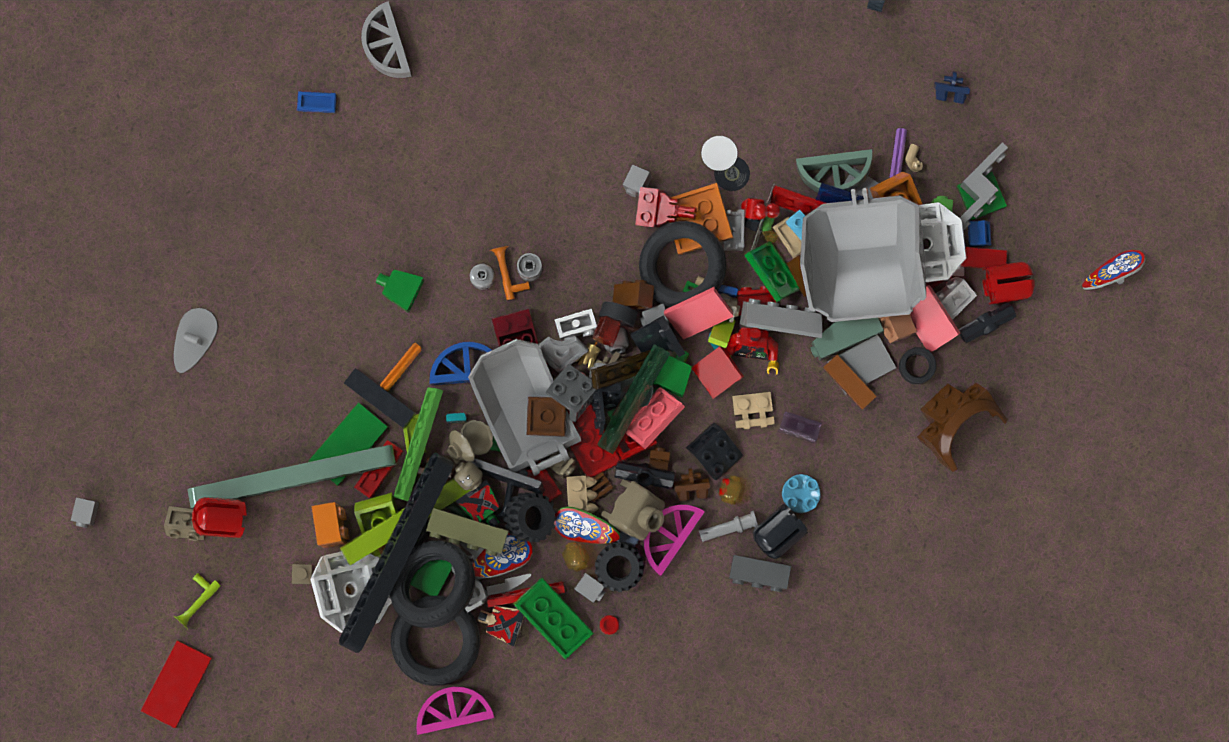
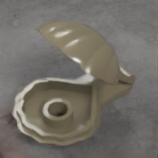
M469 421L463 425L461 433L455 430L450 432V445L447 452L456 464L462 460L472 462L474 461L475 454L482 455L489 451L493 444V434L489 426L483 422Z

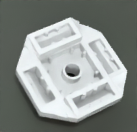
M939 202L919 205L923 240L929 239L931 241V246L928 249H924L926 282L948 280L967 258L962 219Z
M342 551L322 556L311 577L320 617L340 633L343 632L379 560L378 557L372 554H368L352 565L348 564ZM346 586L351 589V595L346 592ZM390 595L375 624L380 622L388 606L392 603Z

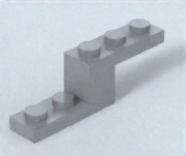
M1003 142L960 185L976 201L960 217L963 223V231L971 224L969 220L973 216L977 218L983 212L981 207L985 203L990 205L996 199L994 194L998 189L985 176L993 169L991 165L995 161L999 163L1006 156L1004 152L1008 147Z

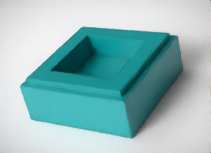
M465 413L447 414L446 422H467V416Z

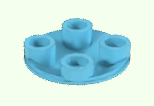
M803 474L795 475L785 482L782 489V498L792 511L797 513L809 512L816 507L820 500V488L817 481L812 477Z

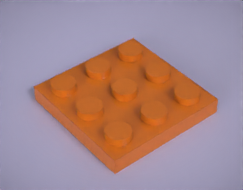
M717 183L671 197L672 199L679 200V203H671L672 205L696 207L697 212H687L696 214L695 220L670 216V218H676L677 221H689L700 224L709 229L720 242L733 238ZM681 238L674 240L679 255L703 248L692 239Z

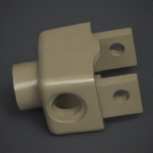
M622 480L620 485L626 488L625 492L617 498L613 512L609 514L603 511L601 516L624 534L638 540H644L649 532H656L662 526L664 521L662 511L665 503L634 481L629 483L626 480Z

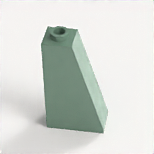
M878 318L837 321L822 333V338L817 337L811 343L812 347L810 349L814 358L818 357L820 361L874 337L884 330Z

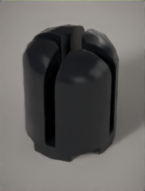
M782 504L752 532L753 540L768 557L773 559L780 558L808 533V529L803 522L792 512L789 513L791 509L786 504Z

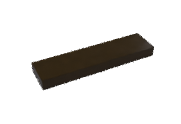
M648 350L591 369L593 388L599 389L656 370V352Z

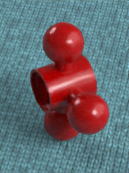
M747 198L741 204L745 218L762 220L767 216L773 219L780 214V208L777 204L771 203L765 206L764 200Z

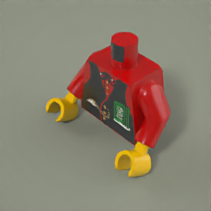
M743 327L738 333L730 336L725 348L730 357L732 355L770 360L767 373L769 374L770 369L774 368L776 375L778 374V343L769 336V331Z

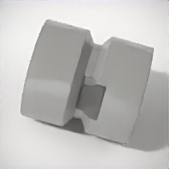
M526 253L518 259L517 269L520 277L528 282L539 279L542 274V264L537 255Z

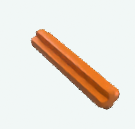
M413 343L381 382V388L387 392L391 389L422 351L421 346Z

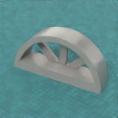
M388 1L376 7L366 18L361 37L363 49L369 62L379 72L395 78L411 77ZM385 14L389 28L375 21ZM371 27L391 36L368 44ZM392 44L382 64L369 51ZM395 52L397 53L401 69L387 67Z

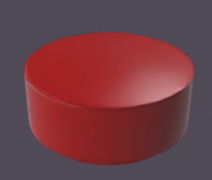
M612 615L604 616L600 621L601 631L607 635L617 632L619 628L617 618Z

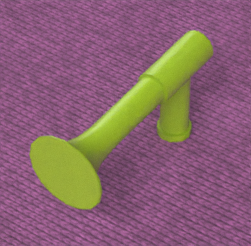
M199 573L193 577V580L202 586L205 591L185 613L180 616H174L187 629L188 621L192 615L221 587L215 580L210 585Z

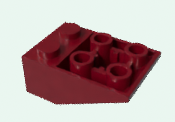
M528 308L491 318L499 347L515 339L538 344Z

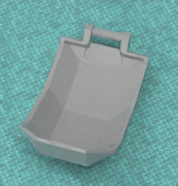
M515 339L481 355L468 378L509 470L517 472L530 466L534 476L540 474V471L552 465L570 460L565 449L580 442L581 438L572 420L569 419L567 411L566 437L526 435L528 397H550L546 394V390L554 382L539 344ZM559 451L560 453L541 463H535L536 461L541 460L555 452Z

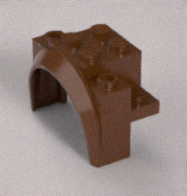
M978 383L971 385L964 393L947 384L920 409L930 425L917 438L932 450L942 465L954 472L958 468L951 455L952 441L957 430L969 417L981 411H988L992 417L997 416L1004 424L1007 423L1008 419L988 390Z

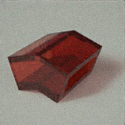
M608 316L600 317L592 339L613 348L621 328V322L613 320Z

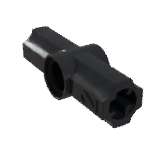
M1008 302L993 311L980 315L975 321L958 329L961 333L959 335L965 344L982 335L985 336L998 329L1000 325L1017 317L1015 310Z
M619 460L614 474V478L634 481L642 487L652 485L666 489L672 488L675 472L652 468L647 463L638 465ZM647 473L648 476L643 477L640 474Z

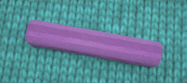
M904 128L896 130L890 178L902 170L907 130Z

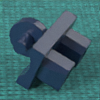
M955 71L952 72L951 76H944V81L950 82V84L934 83L936 100L946 101L947 93L950 91L955 92L953 102L964 104L966 95L970 93L969 87L955 85L956 83H963V78H958Z

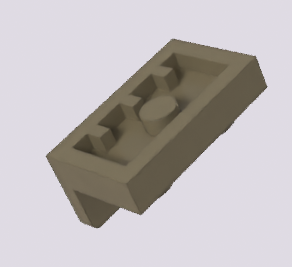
M169 506L164 524L166 536L171 538H188L192 541L204 540L205 536L197 534L193 528V509Z

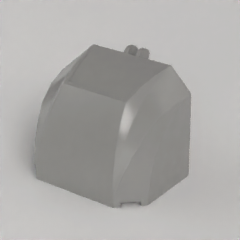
M867 188L862 190L864 199L857 200L856 189H851L852 201L822 204L803 217L800 266L810 310L820 312L831 322L909 315L921 300L926 299L925 255L919 205L901 196L869 199Z

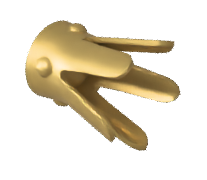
M597 342L594 345L587 343L588 352L580 357L578 365H586L589 362L588 370L594 367L596 357L601 349L596 347Z

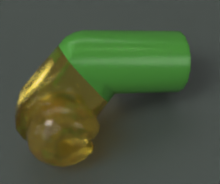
M766 216L761 227L764 239L767 242H776L778 235L771 228L775 218L772 219Z

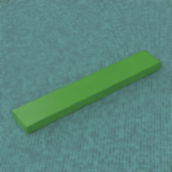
M427 388L393 498L408 501L443 390Z

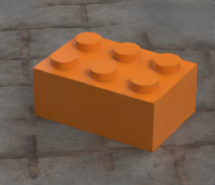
M336 502L312 506L317 545L327 548L347 544L350 535L348 528L344 526V520H347L346 510Z

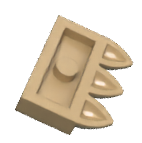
M589 476L567 477L568 507H575L590 514L596 512L598 507L587 501L593 500L598 494L587 488L594 486L597 481Z

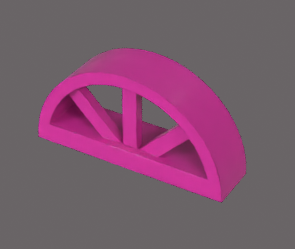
M675 505L662 511L664 516L672 512L674 513L678 537L661 526L657 531L674 543L649 547L651 532L644 539V551L647 561L659 576L663 574L705 511L690 505ZM679 511L693 512V516L683 529ZM669 550L659 566H657L651 553Z
M465 687L445 688L430 696L420 709L417 718V735L495 718V715L488 701L478 692ZM452 692H463L472 695L457 718ZM441 695H447L451 719L430 706ZM478 699L485 707L486 712L467 716ZM426 711L442 720L441 722L423 725Z

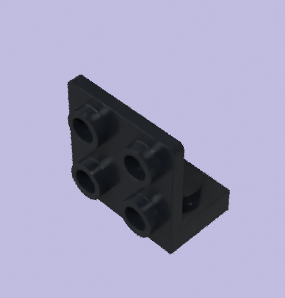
M664 315L631 333V337L641 353L654 350L656 356L670 349L671 352L675 351L678 357L686 354Z
M621 383L611 384L593 392L595 429H598L599 435H603L604 407L612 409L618 406L620 402Z
M716 423L711 424L686 447L688 452L701 463L714 480L721 477L743 457V454L734 442Z

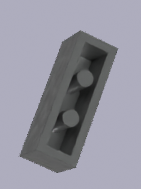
M733 555L729 579H733L732 583L744 585V582L752 583L751 587L763 589L764 585L771 587V591L782 593V589H787L791 566Z

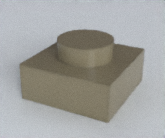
M292 564V584H312L313 565Z

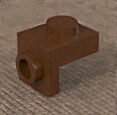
M655 447V451H650L649 464L652 468L667 471L670 452H666L665 448Z

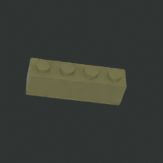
M433 508L426 530L430 532L431 537L441 539V536L449 538L448 542L459 545L460 542L468 544L467 548L476 551L479 548L486 549V554L496 557L497 553L502 554L509 533L506 530Z

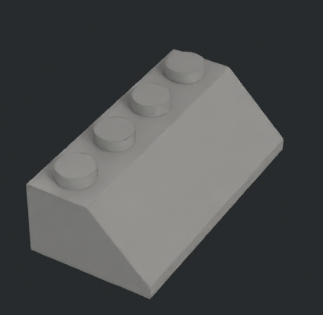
M749 299V302L743 301L740 318L741 325L822 338V314L816 313V310L813 312L805 307V311L797 310L798 306L788 304L786 308L779 307V303L769 301L767 305L760 304L761 300Z

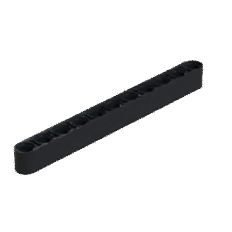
M434 453L430 457L339 638L341 646L355 653H359L363 649L453 469V462L444 456Z

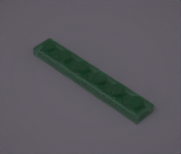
M655 344L653 345L600 438L598 446L611 454L615 452L670 355L668 351Z

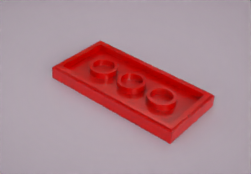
M590 404L576 422L572 421L581 441L570 446L585 476L593 478L601 472L612 468L617 464L618 460H621L605 430L603 435H599L598 429H595V412H593L592 405Z
M176 641L141 711L173 728H177L212 658L180 641Z

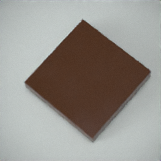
M528 397L526 435L566 437L567 408L551 397Z

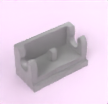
M727 210L726 214L733 238L724 241V250L743 251L744 210H738L737 212Z

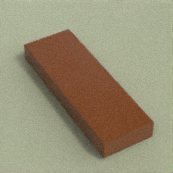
M838 354L823 367L861 410L877 397Z

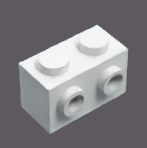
M592 309L555 319L560 341L569 340L579 335L588 337L593 335L594 331H597Z

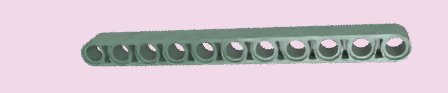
M387 445L187 489L190 507L193 509L196 502L202 497L242 499L396 465L393 446Z

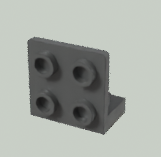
M568 364L546 390V394L569 409V419L576 422L592 403V400H594L593 392H596L597 389L593 388L590 378Z

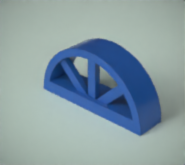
M462 342L448 347L437 357L432 366L430 385L470 382L468 378L471 373L469 349L479 350L484 353L492 350L485 345L475 342ZM463 350L465 373L446 358L457 351ZM443 363L455 374L437 375V372Z

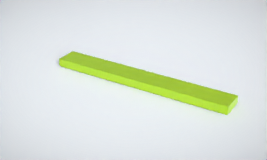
M453 478L445 483L433 508L441 510L471 490H464ZM404 509L340 547L348 564H354L385 545Z

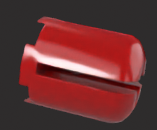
M1016 262L988 266L982 270H986V279L982 280L985 297L989 296L991 302L988 303L990 305L1028 299L1034 292L1035 280H1025L1033 276V271L1028 263Z
M200 498L192 512L195 532L200 536L241 538L245 527H241L243 516H247L245 502H241L239 499Z

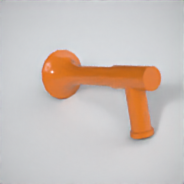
M509 246L489 250L495 253L498 259L506 300L515 299L514 292L530 290L528 281L512 286L505 260V251Z

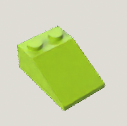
M391 492L355 503L354 513L363 534L398 513V509ZM378 549L370 553L378 558L381 556Z

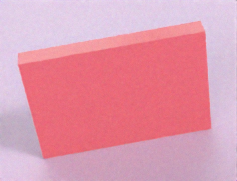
M927 286L926 299L921 300L913 308L910 316L917 330V336L924 347L932 353L961 333L931 286Z
M712 287L664 310V315L684 340L732 318L733 312L717 290Z
M659 387L652 395L649 404L640 407L621 429L646 449L685 406L663 388Z

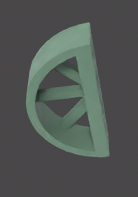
M872 149L796 159L797 170L803 182L813 191L826 196L845 195L851 193V189L859 188L867 179L872 166ZM865 164V167L861 173H858L850 165ZM838 167H841L855 179L840 185ZM832 168L834 186L819 183L828 170ZM821 169L814 179L806 172Z

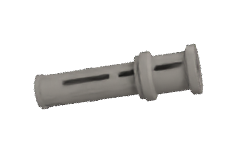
M754 511L742 517L735 516L732 521L699 530L702 542L736 531L742 533L745 529L756 528L758 523Z

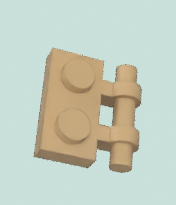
M771 392L732 396L734 416L742 415V420L735 421L736 428L750 429V427L761 426L763 428L774 424V417L766 418L765 412L773 411ZM759 413L760 418H748V414Z

